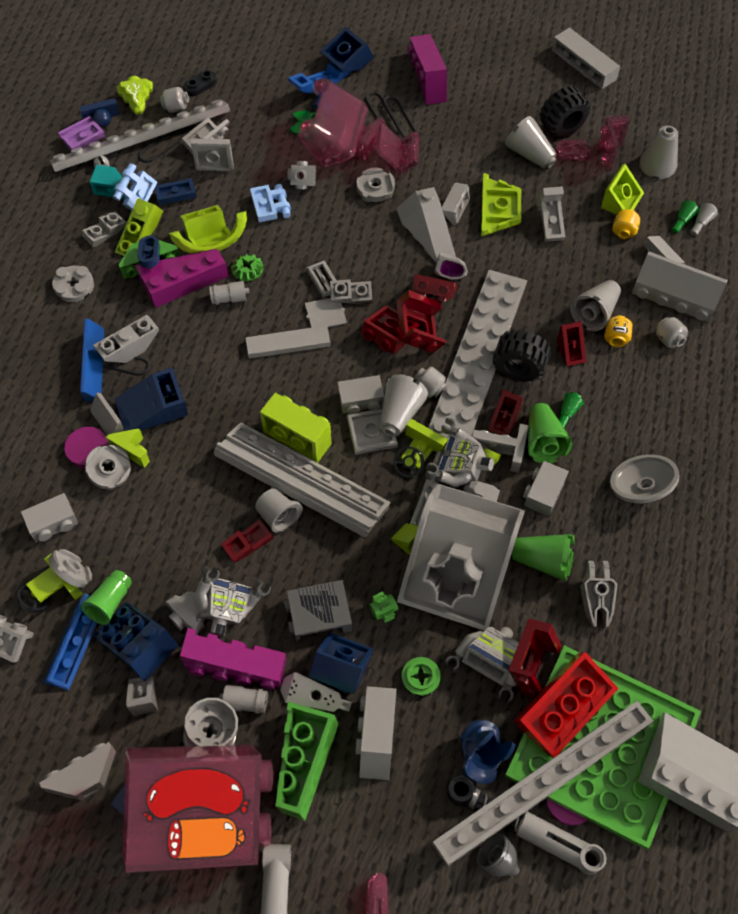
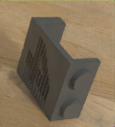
M343 580L287 591L288 599L284 600L286 614L291 613L292 621L288 622L290 636L295 635L296 642H301L300 636L337 628H342L343 633L352 631V622Z

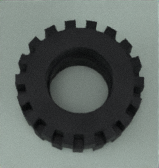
M565 86L555 91L544 102L539 113L540 121L553 137L558 139L565 138L583 126L590 115L591 105L576 87Z
M520 329L506 331L500 336L492 362L496 370L500 371L502 375L507 376V378L516 381L534 382L541 379L544 375L551 353L550 346L546 344L547 342L544 339H541V336L535 335L533 332Z

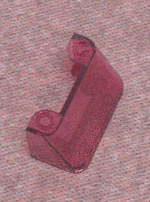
M326 78L318 79L314 83L313 92L316 95L322 96L315 118L307 119L301 124L298 137L319 163L326 167L346 161L355 154L368 108L361 99Z

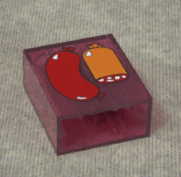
M253 745L126 748L122 859L125 872L258 865L259 846H269L271 842L269 813H260V793L271 792L273 786L271 760H261V754Z

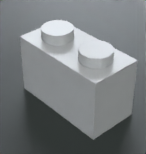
M380 375L338 382V395L342 414H354L359 411L376 410L383 407L384 392Z
M546 461L543 462L541 468L536 467L532 479L535 481L532 486H527L523 495L526 498L524 506L550 516L569 471Z
M65 493L21 511L29 533L35 542L46 541L52 535L69 531L78 524Z

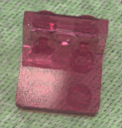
M628 115L606 117L605 123L601 127V138L598 139L597 145L598 150L602 151V163L606 165L607 170H612L618 147L623 146L630 122Z
M384 124L379 125L377 153L380 157L384 158L400 173L415 167L419 163L420 135L416 131L400 139Z

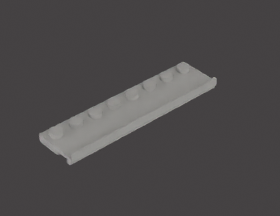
M239 423L229 432L223 442H218L214 450L216 457L363 537H367L371 529L389 509L391 503L243 423Z

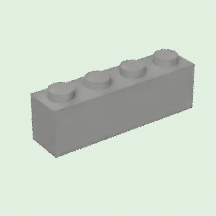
M570 27L554 37L552 51L599 88L603 89L617 80L620 66Z

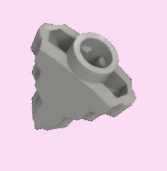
M187 591L181 596L174 595L165 602L173 612L169 615V619L180 631L186 627L187 629L196 630L195 635H197L205 627L204 621L206 619L200 616V610L194 597L195 592Z

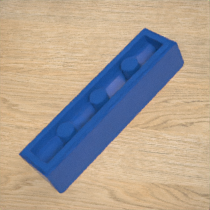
M88 318L84 320L80 392L85 402L93 401L96 393H102L103 358L93 345L104 339V329Z
M84 593L79 597L42 683L69 691L97 625L81 609V604L90 595Z

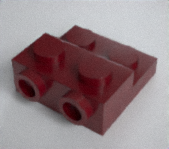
M415 274L412 290L416 291V293L428 297V294L435 295L436 300L448 302V298L453 299L458 288V284L455 282Z
M386 304L364 320L360 334L363 335L365 340L375 342L380 346L381 350L389 351L392 354H395L405 346V343L400 340L398 313L394 308ZM407 318L409 331L412 328H419L420 324Z

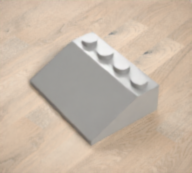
M664 712L638 782L726 832L738 830V753Z

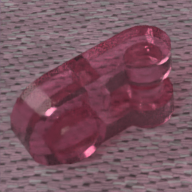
M563 140L558 142L556 146V156L561 159H579L580 161H588L590 159V152L587 150V140Z

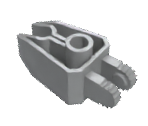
M588 561L587 580L580 585L585 614L591 627L597 626L598 610L602 613L603 627L610 625L614 614L617 583L614 579H610L608 561H602V578H595L594 561Z

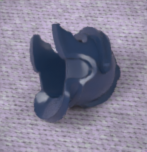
M486 720L471 722L460 735V740L462 741L461 752L464 760L462 771L467 778L476 783L488 784L493 782L497 776L496 768L502 761H506L515 749V744L512 741L500 744L499 729L492 722Z

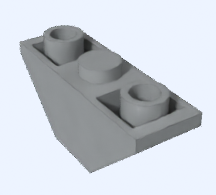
M145 315L93 346L104 361L127 363L135 356H139L146 351L158 333L159 328L148 315Z
M109 742L106 744L101 743L92 748L91 753L71 760L64 769L50 772L45 776V780L39 784L48 793L83 800L105 786L116 751Z

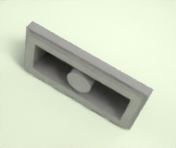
M454 183L442 206L443 214L455 226L458 224L470 200L467 184Z
M649 236L646 238L644 247L649 252L682 264L685 263L660 236Z
M96 393L90 411L108 436V434L124 431L121 421L101 393Z

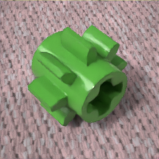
M383 591L372 596L373 603L369 604L374 618L376 620L383 619L385 623L394 619V612L398 610V606L391 594L386 596Z

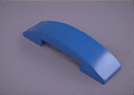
M331 62L327 64L325 71L308 77L300 73L288 77V81L302 92L316 93L322 91L328 81L332 80L336 84L351 71H341Z

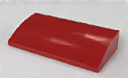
M586 652L577 653L516 717L514 723L545 753L555 758L619 688Z

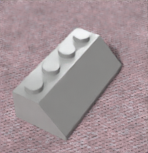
M648 252L632 294L642 299L646 298L654 301L658 305L675 309L679 313L694 316L698 320L709 322L728 280Z

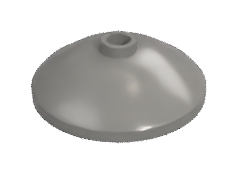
M640 455L621 463L613 471L610 483L615 495L624 501L638 504L651 503L664 498L675 489L679 482V470L672 460L664 456Z

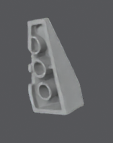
M435 188L415 191L396 208L401 224L411 232L412 237L416 241H419L435 263L440 252L456 257Z

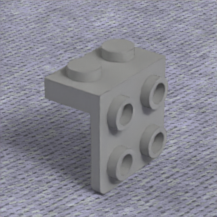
M206 118L181 139V143L193 154L191 138L224 139L223 135L228 131L229 121L226 119L216 126L209 118Z

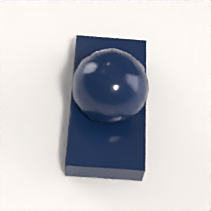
M115 98L79 107L82 119L91 116L92 120L99 127L108 126L111 116L119 115Z

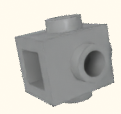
M296 161V164L291 165V169L288 168L287 177L288 180H291V185H295V189H307V186H315L316 166L308 165V161ZM300 172L304 174L303 178L299 176Z

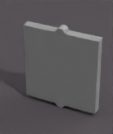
M331 298L305 303L308 314L307 319L310 321L311 328L320 326L332 328L347 325L344 314L345 308L342 307V303L332 302Z

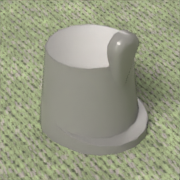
M273 487L263 493L255 505L257 512L275 533L282 532L294 524L303 511V506L299 502L289 500L281 491Z

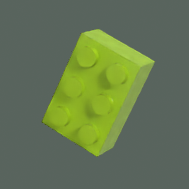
M275 392L260 411L263 432L316 463L319 462L332 444L329 421L322 416L318 417L311 413L305 406L293 403L285 395L281 396Z

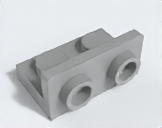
M0 615V657L13 663L18 662L26 639L32 638L34 633L28 631L27 626L20 623L12 624L6 621V617Z

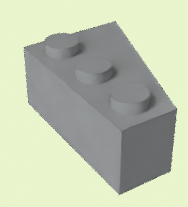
M367 686L366 696H361L360 711H364V717H359L358 732L362 733V739H357L356 754L360 755V778L390 780L396 689Z

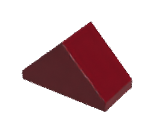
M578 321L560 325L556 342L565 365L571 366L586 363L582 322Z
M503 390L488 430L499 435H510L520 414L523 397Z

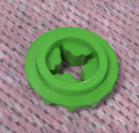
M246 253L242 257L238 255L237 260H233L231 266L232 274L241 281L257 279L263 272L261 259L256 258L255 254L249 256ZM243 264H247L248 266L250 265L251 270L247 267H244Z
M417 657L411 659L404 666L402 680L405 688L413 695L424 696L433 693L439 686L440 670L432 660L425 657ZM419 668L423 671V675L428 676V678L424 679L423 685L419 683V679L414 678V676H418Z

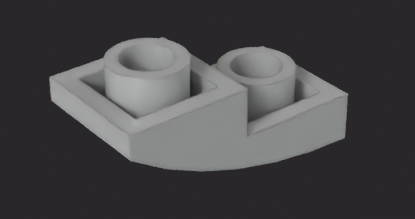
M114 211L99 217L98 224L83 229L82 236L92 247H95L119 233L126 226L127 222Z
M350 279L330 281L332 302L373 303L371 281L351 283Z

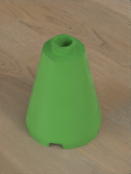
M537 403L529 410L528 423L529 455L533 457L534 461L539 463L544 461L548 463L556 462V458L562 455L564 458L572 449L570 436L549 405Z
M562 534L516 538L511 553L512 558L523 565L567 581V576L570 575L574 552H572L570 545L575 543L574 535Z

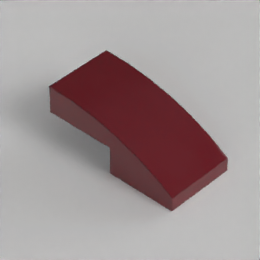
M259 519L243 532L238 530L221 545L235 563L274 539V537Z

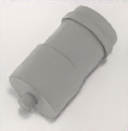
M244 281L209 286L212 305L246 301L245 293H249V288L244 287Z
M226 685L224 693H220L219 699L228 702L235 711H249L260 714L266 711L268 691Z

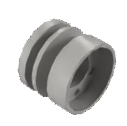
M205 698L197 701L190 707L185 716L183 744L186 752L192 759L201 763L213 764L222 761L231 753L238 730V717L235 709L228 702L219 698ZM208 733H213L211 738L206 737Z

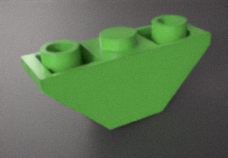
M159 240L160 260L179 256L177 246ZM139 242L133 243L119 263L123 279L133 278L138 275L135 265H139L137 257Z

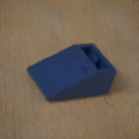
M173 368L151 374L115 398L125 431L133 429L144 430L188 415Z
M128 602L117 610L109 624L102 625L93 635L95 639L143 681L179 646L165 628Z

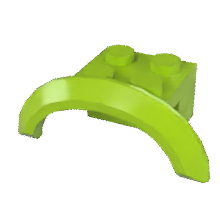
M215 205L180 216L188 241L181 236L179 231L169 233L177 247L191 254L213 249L221 251L236 242L242 235L247 221L246 211L236 214V223L231 232L225 224L221 208Z

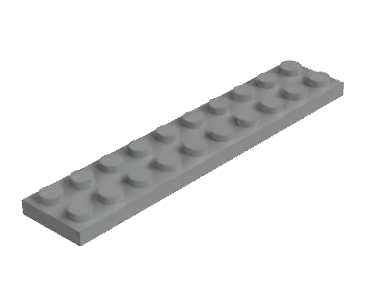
M492 270L488 271L446 380V387L443 388L428 427L429 429L449 439V436L454 434H444L441 427L445 425L451 428L450 425L445 423L446 418H452L456 424L455 428H461L471 436L473 435L496 371L492 361L500 336L511 329L527 285V280Z

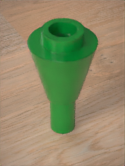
M689 200L681 203L677 221L671 229L672 232L678 234L683 225L699 212L695 202Z
M570 392L564 394L561 416L559 418L564 428L568 420L584 404L582 397L578 393Z

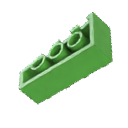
M288 702L276 807L281 814L305 821L339 724L333 714Z

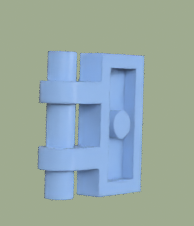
M129 163L127 169H124L122 172L123 177L120 183L116 184L114 188L113 198L120 201L122 195L126 197L123 205L132 211L137 198L148 202L157 181L144 171H139L136 175L134 173L136 166ZM129 181H132L133 184L129 190L126 187Z
M281 184L275 185V190H270L269 185L250 188L258 222L278 219V212H281L284 218L291 216V207L289 202L286 201L287 194ZM274 199H277L279 202H278V203H274L273 200H274Z

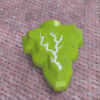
M131 76L127 81L120 82L116 88L118 95L123 97L124 102L129 103L130 109L136 115H140L146 107L145 101L150 98V92L153 91V83L148 79Z

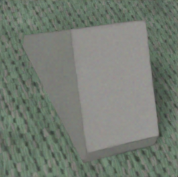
M153 674L145 681L140 677L129 679L126 705L133 716L158 711Z

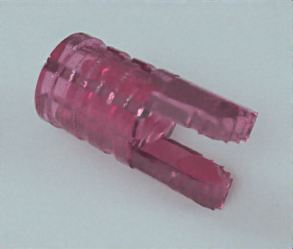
M376 873L368 879L369 885L367 895H365V914H389L388 881L384 873Z

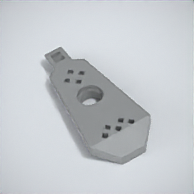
M298 672L285 677L281 685L280 691L285 703L292 702L331 712L338 708L349 712L352 702L341 699L339 692ZM315 690L321 694L318 700L312 697V692Z

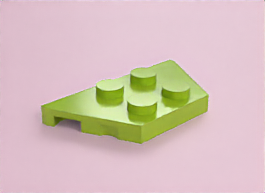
M483 173L481 236L518 225L521 222V188L509 185L500 179L498 182L494 181L486 173Z

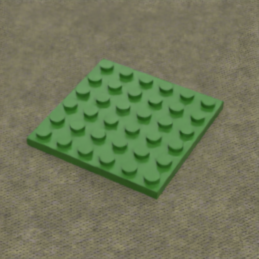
M564 645L546 686L579 652ZM592 659L619 689L559 754L636 701L640 703L651 717L653 723L549 795L546 799L648 850L668 798L639 783L638 779L661 716L665 712L695 729L701 711ZM524 733L504 777L519 783L553 758Z

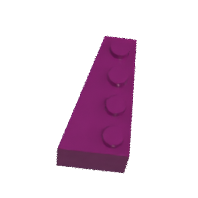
M431 34L410 37L407 51L408 55L411 56L412 64H414L425 104L447 102V68Z
M218 249L160 260L153 268H144L140 264L135 265L139 280L155 308L228 277L226 262Z
M187 629L180 657L189 674L202 677L203 674L213 675L214 679L226 681L227 678L235 679L237 683L242 685H250L252 682L260 684V687L273 690L274 687L281 688L287 662L285 653L256 645L252 646V649H248V646L240 641L232 640L229 643H225L217 635L208 633L207 637L195 635L196 630Z

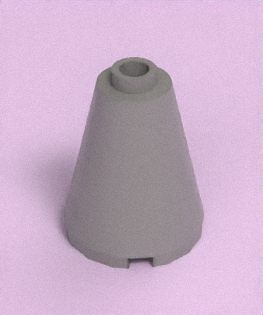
M528 116L517 125L519 128L515 132L511 131L505 141V145L543 169L545 167L550 168L557 159L555 157L557 154L534 118Z
M672 126L661 127L640 158L641 170L647 176L659 177L658 179L672 176L677 169L678 131Z
M607 280L578 295L573 300L570 308L575 322L581 321L582 324L587 326L586 330L588 331L603 329L608 324L621 294L620 286L613 280Z
M402 374L393 375L387 381L380 428L387 436L399 435L427 399L428 391L421 382L419 385L412 382L414 378Z

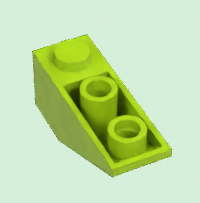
M137 198L115 253L125 256L133 243L139 242L141 238L151 235L160 221L163 210L152 203Z

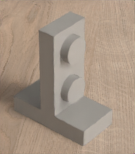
M563 187L543 188L536 203L537 210H541L545 242L565 239L561 199L564 195Z
M520 424L517 439L509 435L492 434L486 430L473 431L472 437L481 444L483 450L487 448L496 453L513 456L510 471L519 473L529 425Z

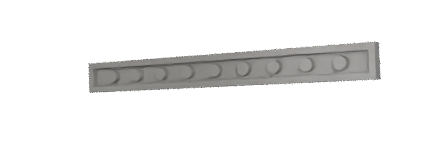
M215 100L209 106H197L194 108V111L180 112L177 114V117L160 119V122L154 125L153 123L145 124L142 126V129L136 131L135 129L124 132L125 135L119 137L117 135L107 138V141L101 143L100 141L93 142L84 149L81 147L71 150V153L55 155L49 161L56 172L198 123L206 118L229 112L230 108L225 101Z
M636 701L434 840L433 846L446 866H450L651 725L653 720L640 703Z

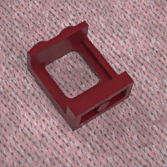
M408 290L396 300L401 342L431 353L436 352L446 344L445 339L436 335L434 315L442 309L441 302ZM407 318L422 323L424 331L415 328L409 331Z
M528 619L508 670L520 692L528 697L537 696L542 691L536 679V674L545 651L559 654L562 647L550 623ZM529 649L530 657L525 670H523L521 667Z

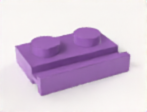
M91 116L58 132L60 139L63 140L70 151L79 147L84 149L89 144L105 137L104 131L92 120Z

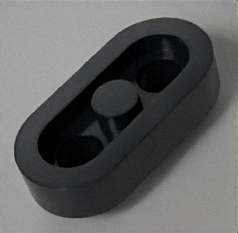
M204 70L184 83L185 92L189 96H197L217 83L216 74L211 70Z

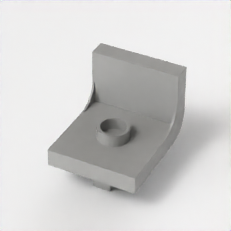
M437 484L426 501L397 602L485 631L492 619L525 510Z

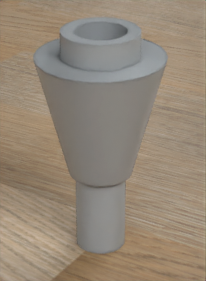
M703 203L700 205L695 225L690 234L697 236L700 230L718 215V211L713 204Z

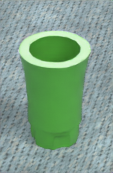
M120 570L112 572L94 593L81 604L84 614L98 624H109L116 608L132 583L130 577Z

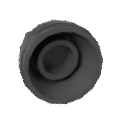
M495 834L482 844L477 855V864L481 870L496 877L506 875L515 877L518 875L520 868L517 864V853L506 836Z

